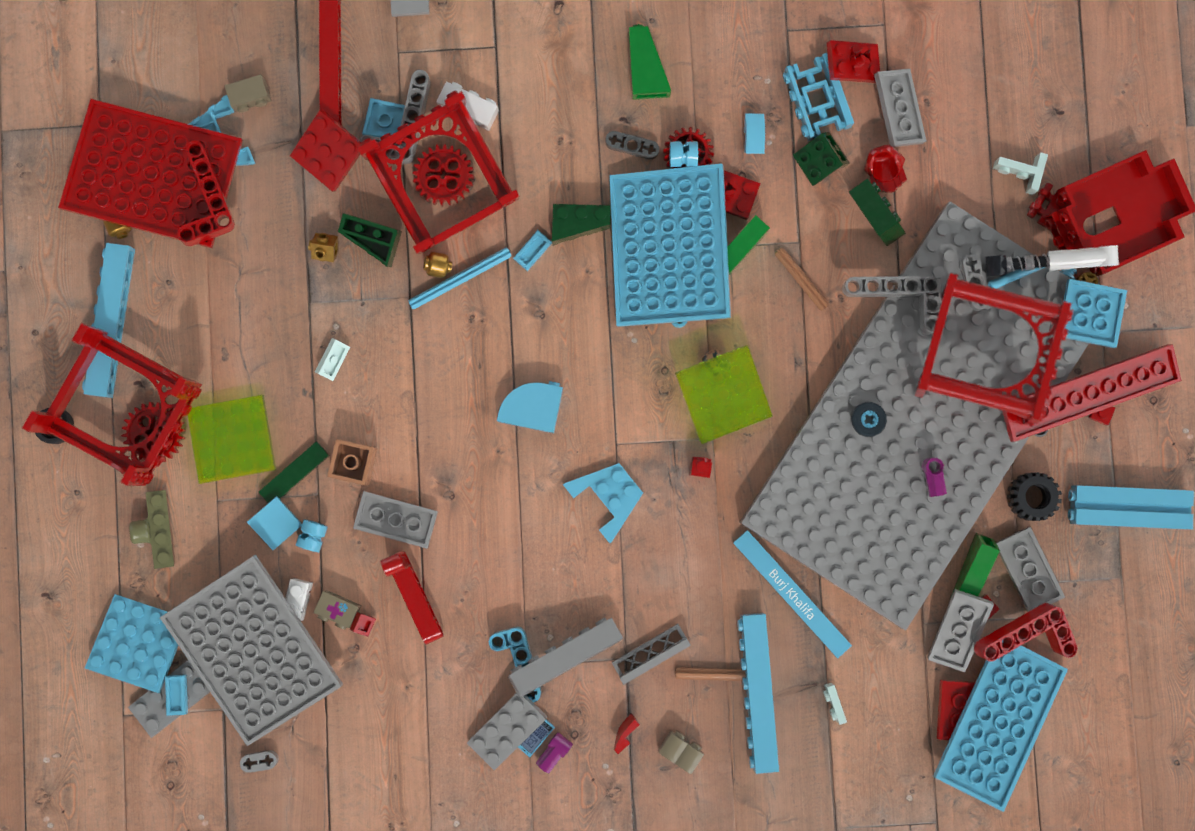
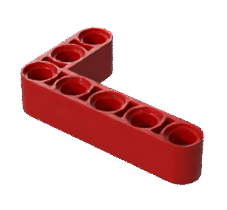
M196 140L188 142L186 153L211 215L183 225L177 230V237L185 246H194L229 233L235 226L234 219L208 154L203 145ZM195 148L201 149L199 154L192 155V151ZM208 166L205 172H199L200 167ZM208 184H215L212 190H206ZM222 201V205L219 208H213L214 202ZM222 219H229V223L226 226L220 225ZM205 225H210L209 232L203 233L202 228ZM192 232L190 239H183L185 233Z
M405 551L397 552L380 560L381 567L386 576H393L425 645L444 637L439 622Z
M1043 603L978 640L974 645V652L983 659L995 661L1044 632L1052 650L1066 658L1074 657L1078 647L1064 611L1050 603Z

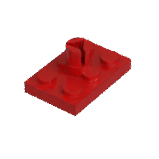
M830 40L826 43L830 80L876 83L874 74L880 72L878 44Z
M724 170L726 213L748 220L761 183Z

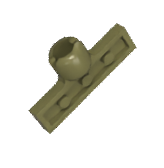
M166 490L145 492L148 518L132 521L129 524L130 540L133 544H151L154 569L173 567L174 560Z

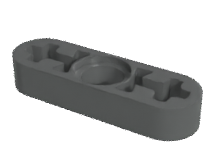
M611 131L606 136V146L611 150L646 159H654L659 154V145L653 140L617 131ZM613 136H616L617 141L622 142V139L625 138L624 148L621 147L619 142L612 145L609 139H613ZM629 141H636L638 147L635 150L628 149L627 143ZM641 143H644V148L653 146V150H656V152L648 154L646 149H642V153L639 152Z

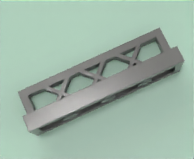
M676 624L616 659L612 664L624 685L691 645L679 624ZM677 629L682 639L676 643L668 641L670 633ZM656 641L665 643L663 650L659 653L651 651L653 643ZM637 652H648L647 659L644 662L635 661ZM624 660L632 662L630 670L622 674L617 664Z

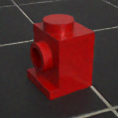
M692 456L690 476L710 478L712 459Z

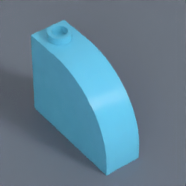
M549 381L548 384L528 383L519 386L510 392L502 402L497 422L554 433L563 387H560V383Z

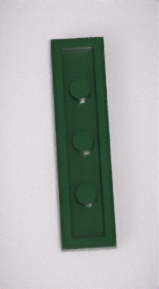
M316 441L259 491V494L267 503L276 496L281 499L330 455Z

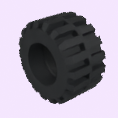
M1040 472L1019 475L1016 480L1011 482L1013 485L1008 487L1010 494H1007V499H1010L1008 506L1013 508L1011 511L1014 514H1018L1017 517L1028 521L1046 520L1048 517L1055 515L1054 511H1058L1060 508L1057 504L1062 502V499H1059V495H1062V493L1057 490L1060 486L1058 483L1053 482L1055 479L1047 477V474ZM1032 485L1037 486L1042 492V502L1037 508L1030 507L1026 501V492Z

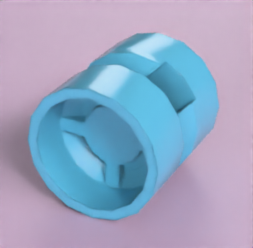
M690 141L682 144V142H670V167H681L682 164H685L687 167L698 166V142Z
M304 519L300 529L303 533L298 535L296 546L319 553L323 544L321 538L325 537L328 526Z

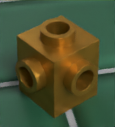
M315 233L313 239H310L308 244V250L311 251V259L334 262L339 252L338 236Z

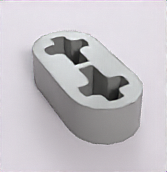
M272 750L249 753L241 759L240 767L247 773L269 770L277 765L279 757ZM268 755L270 758H273L270 765L268 762H262L261 760L267 758ZM248 758H250V761H257L251 768L245 764Z

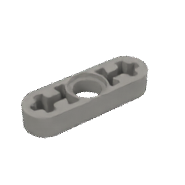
M974 254L965 256L961 260L964 281L970 282L972 277H976L979 279L980 285L986 286L979 257ZM970 259L971 262H975V265L972 266L973 272L977 271V273H973L968 276V273L971 272V267L967 266L966 263ZM969 301L970 307L976 311L987 307V305L981 304L979 306L978 303L975 304V302Z

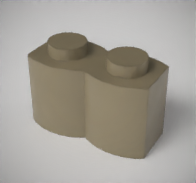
M676 730L675 733L670 731L659 747L658 752L686 772L692 774L704 756V753L701 751L702 747L694 741L692 743L685 740L686 736Z

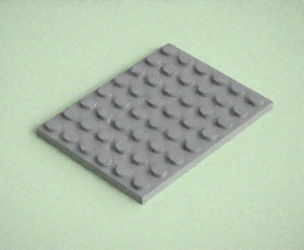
M256 555L160 617L247 746L343 685Z

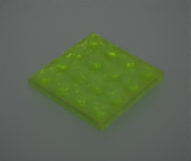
M747 345L675 373L701 444L773 417Z
M264 395L192 407L187 416L199 484L276 470Z

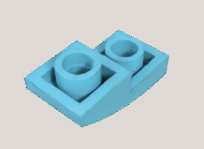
M745 113L744 153L764 154V114Z

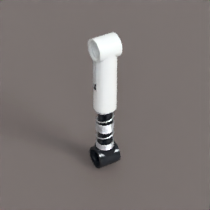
M1118 245L1048 251L1047 254L1042 256L1024 255L1021 258H1011L1005 255L985 257L986 276L1006 275L1007 272L1012 270L1014 272L1019 269L1028 271L1040 268L1041 270L1043 267H1046L1049 271L1119 265Z

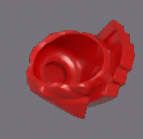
M883 145L869 151L864 171L870 176L871 184L873 182L877 184L881 190L880 192L892 193L907 181L903 169L906 159L893 146Z

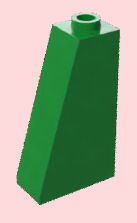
M636 24L629 27L632 99L670 98L671 88L648 26Z
M756 215L728 246L729 275L765 237L770 229Z
M977 532L975 533L952 595L956 589L977 597L979 596L1000 553V549L994 539Z

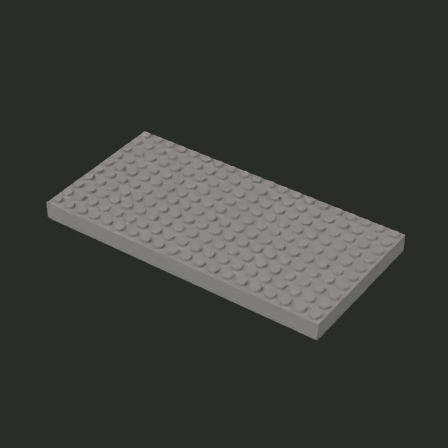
M948 202L899 276L937 277L941 282L942 298L950 273L958 275L957 279L964 281L961 260L969 254L979 257L986 286H988L989 281L1003 276H986V256L1005 255L1011 258H1016L1017 256L1021 258L1024 255L1033 254L954 203ZM969 259V261L966 263L967 266L971 267V272L968 273V276L973 273H977V271L973 272L972 266L975 265V262H971ZM1045 267L997 289L1061 304L1064 299L1067 280L1071 278L1058 270L1049 271ZM972 277L970 279L971 283L980 285L978 278ZM907 282L908 290L914 291V284ZM927 282V289L933 291L934 285L931 282ZM895 285L892 286L890 291H895ZM919 296L884 298L739 522L903 630H907L1029 438L1027 437L1016 442L1010 441L1002 410L927 390L922 398L915 396L933 335H927L921 331ZM952 297L931 373L989 388L1009 387L1022 381L1033 369L1038 355L1037 338L1031 326L1022 317L1013 312L991 306L976 311L970 307L969 301ZM927 301V308L934 310L933 302ZM1032 316V321L1037 322L1042 317L1038 316V318H1036L1035 316ZM931 320L927 321L928 328L934 330V322ZM1051 322L1041 323L1038 328L1039 331L1042 333L1049 332ZM1052 335L1049 337H1044L1043 344L1048 345L1049 343H1047V340L1051 338ZM1071 339L1062 340L1060 348L1063 349L1060 360H1056L1055 368H1058L1055 380L1051 379L1050 386L1064 382L1089 343ZM1041 357L1039 361L1044 363L1045 359ZM1034 375L1032 381L1039 385L1037 383V378H1039V376ZM1023 385L1022 389L1025 395L1034 392L1031 385ZM1012 390L1011 395L1017 394L1016 397L1020 398L1018 390ZM865 402L879 404L887 415L885 429L874 437H865L858 434L851 423L854 409ZM865 415L866 420L864 422L872 425L873 416ZM926 458H938L943 462L947 494L929 497L925 473L922 470V463ZM934 461L929 464L931 472L936 470L937 465Z

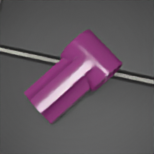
M926 458L922 463L929 497L947 494L943 474L944 464L938 458ZM932 461L937 465L936 470L933 472L929 469V464Z
M559 732L554 735L547 745V749L536 761L538 767L548 774L561 757L563 758L573 746V743Z

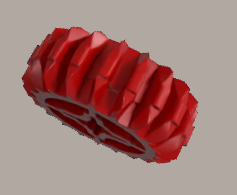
M683 127L681 128V134L675 130V137L669 135L668 139L671 142H680L686 139L687 142L697 141L703 149L701 151L698 148V159L699 157H704L698 163V166L712 164L713 160L710 158L714 157V153L711 152L714 146L708 145L711 142L710 138L704 139L706 136L705 132L699 135V128L694 133L692 132V127H689L688 132ZM665 141V146L668 148L663 149V153L667 154L663 159L664 161H669L666 164L667 168L670 167V141ZM684 164V165H682L681 167H672V169H674V168H684V167H687V166Z

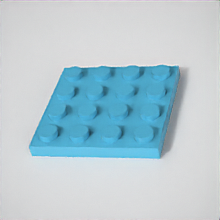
M114 594L85 669L160 693L165 676L168 674L179 646L160 619L167 611Z

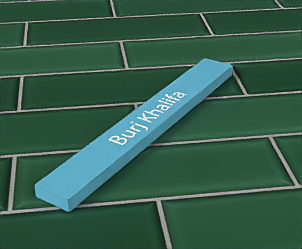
M748 530L733 542L836 658H839L852 646Z

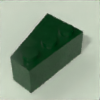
M867 178L850 190L849 194L884 244L889 246L905 235L906 232L899 224L901 218L896 211L891 212L889 210L891 204L885 196L881 198L878 194L881 191L875 182L871 184Z
M553 204V246L610 229V205Z
M343 213L338 232L386 267H392L402 231Z

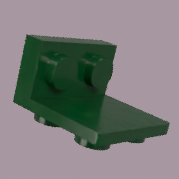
M830 132L820 134L793 154V157L812 186L821 182L837 169L844 168L850 163Z

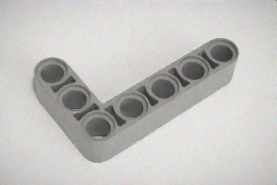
M417 70L412 74L401 125L407 123L409 126L415 122L409 120L411 114L420 116L425 113L431 81L424 70ZM419 78L426 79L423 84L417 83ZM415 96L422 97L419 102H413ZM417 132L415 134V137L419 138L420 133ZM364 135L359 139L360 142L368 138L371 140L375 139L377 142L381 141L379 137ZM418 141L408 150L410 153L407 157H404L402 164H410L414 160ZM402 142L401 145H395L402 149L406 146V143ZM391 149L389 153H386V156L391 160H396L400 157L398 151Z
M851 277L842 285V292L847 297L919 296L921 331L927 335L933 334L934 330L928 328L927 321L931 320L936 324L942 302L941 282L937 277ZM869 282L875 284V291L868 289L867 284ZM888 282H892L895 285V291H890L887 288ZM907 282L914 284V291L908 290ZM927 282H931L934 285L933 291L927 289ZM848 283L856 285L857 289L855 292L848 289ZM927 301L933 302L934 310L927 308Z

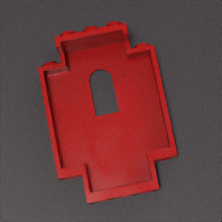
M1147 150L1058 189V199L1065 207L1044 217L1045 225L1053 235V243L1059 250L1118 245L1119 265L1089 267L1093 274L1100 276L1185 238L1178 219L1194 213L1195 203L1175 158L1154 167ZM1113 207L1119 219V225L1097 235H1089L1085 232L1083 225L1088 217Z

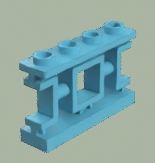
M827 53L822 54L821 57L814 58L815 68L800 72L798 65L794 64L793 66H786L783 73L784 82L789 84L790 99L796 105V117L798 120L801 119L803 125L801 126L802 134L804 137H807L808 141L821 134L820 127L835 123L837 131H841V129L851 128L854 124L840 81L830 80ZM823 69L826 80L816 83L814 74L820 73ZM806 77L809 85L802 87L799 92L796 80ZM823 88L827 103L812 108L807 92ZM835 105L838 115L828 118L826 110L833 108ZM819 113L821 121L813 123L811 127L808 115Z

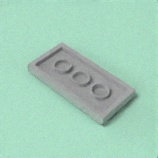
M901 69L875 73L874 76L890 145L900 147L927 142L911 70Z
M363 491L353 529L428 549L438 511Z
M1027 527L996 542L1000 549L999 555L1027 612L1043 603L1053 604L1065 598L1031 527Z
M955 589L927 656L928 660L966 672L974 653V645L980 639L993 608V601Z
M187 660L170 675L187 674L188 709H190L209 694L210 691L192 664ZM165 681L160 693L149 690L128 707L151 738L181 716H166Z
M516 693L467 744L495 770L547 719V716L526 695L519 698Z

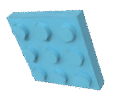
M1068 279L1063 301L1072 303L1070 309L1073 310L1071 321H1068L1065 329H1068L1066 339L1116 348L1127 290Z

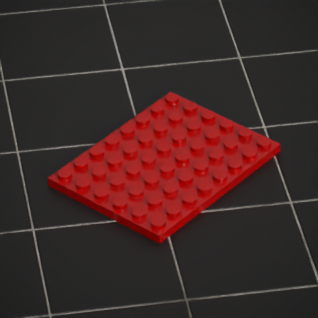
M90 99L58 208L179 240L177 230L181 226L211 215L186 153V145L193 140L199 141L203 145L226 199L243 140L235 136ZM195 148L192 151V155L199 154L201 149ZM208 166L200 167L199 172H205ZM208 184L206 190H212L215 184ZM222 201L214 202L213 208H219L222 205ZM205 225L202 228V232H209L211 226ZM192 232L185 233L183 239H190ZM215 238L196 245L212 249Z

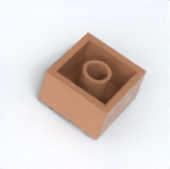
M336 439L327 477L369 486L378 448Z

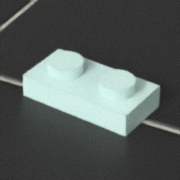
M332 338L315 373L333 381L350 347Z
M833 683L825 684L826 690L823 691L826 702L830 701L832 709L829 712L832 720H836L839 725L847 723L835 685Z

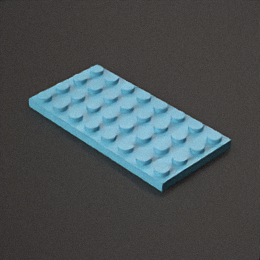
M1023 646L1017 647L995 661L986 660L933 777L1004 812L1068 669Z

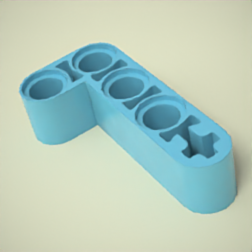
M513 627L496 632L489 638V646L494 651L510 648L515 667L521 665L523 668L529 664L528 660L532 658L526 633L521 627ZM512 632H520L522 639L514 641L511 637ZM501 637L503 645L495 646L493 638ZM524 650L527 653V658L524 660L519 659L517 651ZM541 687L533 690H537L535 697H532L531 694H526V696L532 702L538 701L541 695Z

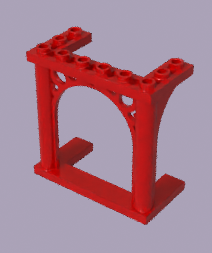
M455 90L446 95L447 99L444 100L445 106L441 107V105L432 108L430 110L432 113L427 116L422 114L414 119L415 122L409 126L407 123L397 128L398 132L392 135L387 133L380 137V142L368 138L360 143L361 146L357 148L361 156L371 164L416 244L413 248L417 254L427 251L519 200L520 197L516 190H511L465 107L466 98L462 91L457 93ZM447 117L453 121V126L449 131H445L442 128V123ZM438 121L439 128L433 131L431 125L434 127ZM457 125H459L460 129L458 130L462 133L460 135H456L454 133L457 129ZM417 132L421 134L419 138L415 137ZM432 135H445L457 139L470 150L498 202L431 238L403 187L401 166L407 151L417 141ZM402 142L406 143V146L402 149L395 145H401ZM389 149H394L399 152L400 157L396 160H391L386 156V152ZM388 163L396 164L397 169L392 171V166L389 167Z
M950 273L942 294L941 306L915 396L922 398L927 390L996 408L1022 417L1025 420L1023 425L1032 427L1044 419L1047 412V407H1044L1046 399H1050L1052 387L1049 386L1051 379L1055 380L1058 368H1055L1056 360H1060L1063 349L1060 348L1062 340H1066L1068 329H1065L1068 321H1071L1073 310L1070 309L1072 303L1063 301L1061 304H1056L957 279L958 275ZM952 297L1013 312L1022 317L1031 326L1037 338L1038 355L1033 369L1026 378L1009 387L989 388L931 373ZM1032 316H1035L1036 318H1038V316L1042 317L1037 322L1032 321ZM1043 322H1051L1049 332L1042 333L1038 329L1039 325ZM1052 335V337L1047 340V343L1049 344H1043V338ZM1041 357L1045 359L1044 363L1039 361ZM1034 375L1039 376V378H1037V383L1039 385L1032 381ZM1024 384H1029L1033 387L1035 392L1033 397H1027L1023 393L1022 387ZM1012 390H1018L1020 398L1016 397L1017 394L1011 395Z
M81 323L72 341L83 345L84 348L47 413L31 411L22 429L33 433L53 434L123 474L120 481L126 486H146V484L152 481L155 468L159 467L164 458L162 455L165 450L171 447L174 434L180 431L184 416L190 413L193 400L199 397L202 391L200 389L202 384L182 377L107 336L108 333L104 330ZM98 351L142 374L153 383L158 391L161 401L159 422L154 431L138 444L128 447L112 446L60 418ZM163 385H164L167 389H168L169 387L172 388V389H170V390H167L166 392H163V390H162ZM172 395L179 398V400L175 404L170 405L166 402V398ZM168 408H172V409H173V410L169 413V414H171L170 416H168V415L166 414ZM150 441L154 443V445H151V450L147 447ZM138 448H143L146 452V459L143 462L137 458L136 452ZM127 451H131L132 460L129 459L130 456L125 455Z

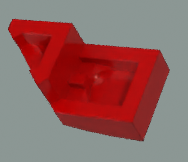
M632 713L618 728L614 751L617 754L630 744L627 736L640 725Z

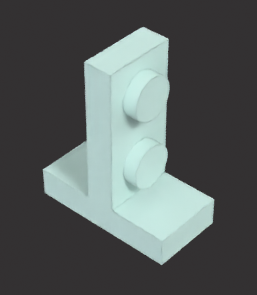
M1039 153L1034 159L1033 166L999 157L995 160L993 169H997L1001 174H1015L1019 179L1029 178L1025 193L1033 195L1039 191L1048 154Z

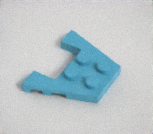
M228 95L222 97L221 101L215 105L213 104L208 108L207 112L195 118L189 125L221 133L216 119L235 113L230 105ZM249 147L240 149L236 166L254 165L255 161Z
M620 463L563 484L573 498L590 486L612 513L614 518L599 529L609 543L613 541L643 494Z

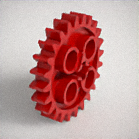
M446 144L443 145L442 149L436 145V150L434 151L429 147V154L422 152L424 158L418 157L417 160L420 164H414L418 171L412 172L413 176L418 177L413 182L418 184L415 187L417 191L422 190L420 196L424 197L427 195L425 199L427 202L433 199V205L440 201L441 207L444 206L446 201L451 206V200L458 203V197L465 199L463 193H470L467 186H473V183L469 180L475 179L474 175L469 174L474 169L473 167H468L471 165V161L466 160V153L461 155V149L454 152L453 145L448 150ZM438 162L439 167L437 169H431V163ZM452 163H457L458 168L455 170H450L449 165ZM446 172L447 175L444 176V179H441L440 175ZM431 181H438L437 187H429ZM450 182H457L456 188H448Z
M149 402L148 406L142 403L141 409L138 407L134 408L135 414L128 413L131 419H124L128 425L122 427L123 430H126V433L122 434L121 437H127L123 444L129 446L138 444L142 436L146 439L151 434V431H154L161 415L160 402H157L156 405H154V402ZM170 409L169 411L167 410L166 414H167L168 416H170L171 414H169V413H170L173 409ZM145 417H148L149 425L145 427L143 425V419ZM180 429L178 433L174 434L171 447L165 450L162 455L164 457L162 462H166V457L172 459V452L179 453L176 447H183L179 441L185 439L184 436H181V433L185 432L186 429ZM150 441L147 447L150 448V446L154 445V443ZM138 448L136 455L139 456L138 460L142 462L146 459V452L143 448Z

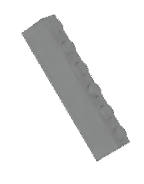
M603 618L595 623L596 627L592 629L587 627L579 632L580 636L574 639L571 636L562 641L563 645L557 649L555 646L545 651L546 655L541 658L538 655L528 660L529 664L522 668L519 665L512 669V674L508 678L519 698L620 642L623 637L613 619L606 620V618Z

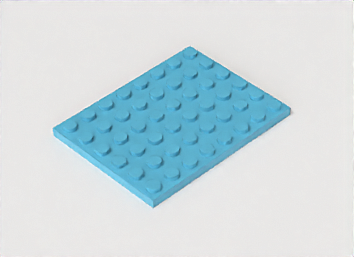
M723 164L609 175L616 326L731 318Z

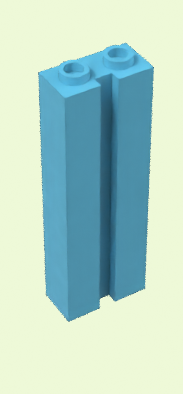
M1076 485L1071 486L1068 492V499L1070 501L1068 520H1070V524L1193 530L1191 506H1194V491Z

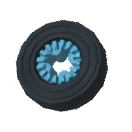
M865 402L854 409L851 423L858 434L865 437H874L885 429L887 415L879 404ZM865 415L873 416L872 425L864 422L866 420Z

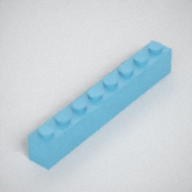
M106 243V248L102 252L103 266L99 272L101 281L97 287L98 301L94 306L95 320L91 326L104 330L108 333L107 336L121 343L135 249L128 245ZM98 351L86 371V379H84L82 384L83 394L113 398L118 361Z
M766 614L740 615V620H737L738 631H741L742 639H739L740 651H743L744 657L741 659V669L745 670L746 678H742L743 690H746L747 697L744 698L745 710L748 709L749 716L746 717V728L750 729V737H747L748 749H751L752 756H749V766L753 768L756 774L779 772Z

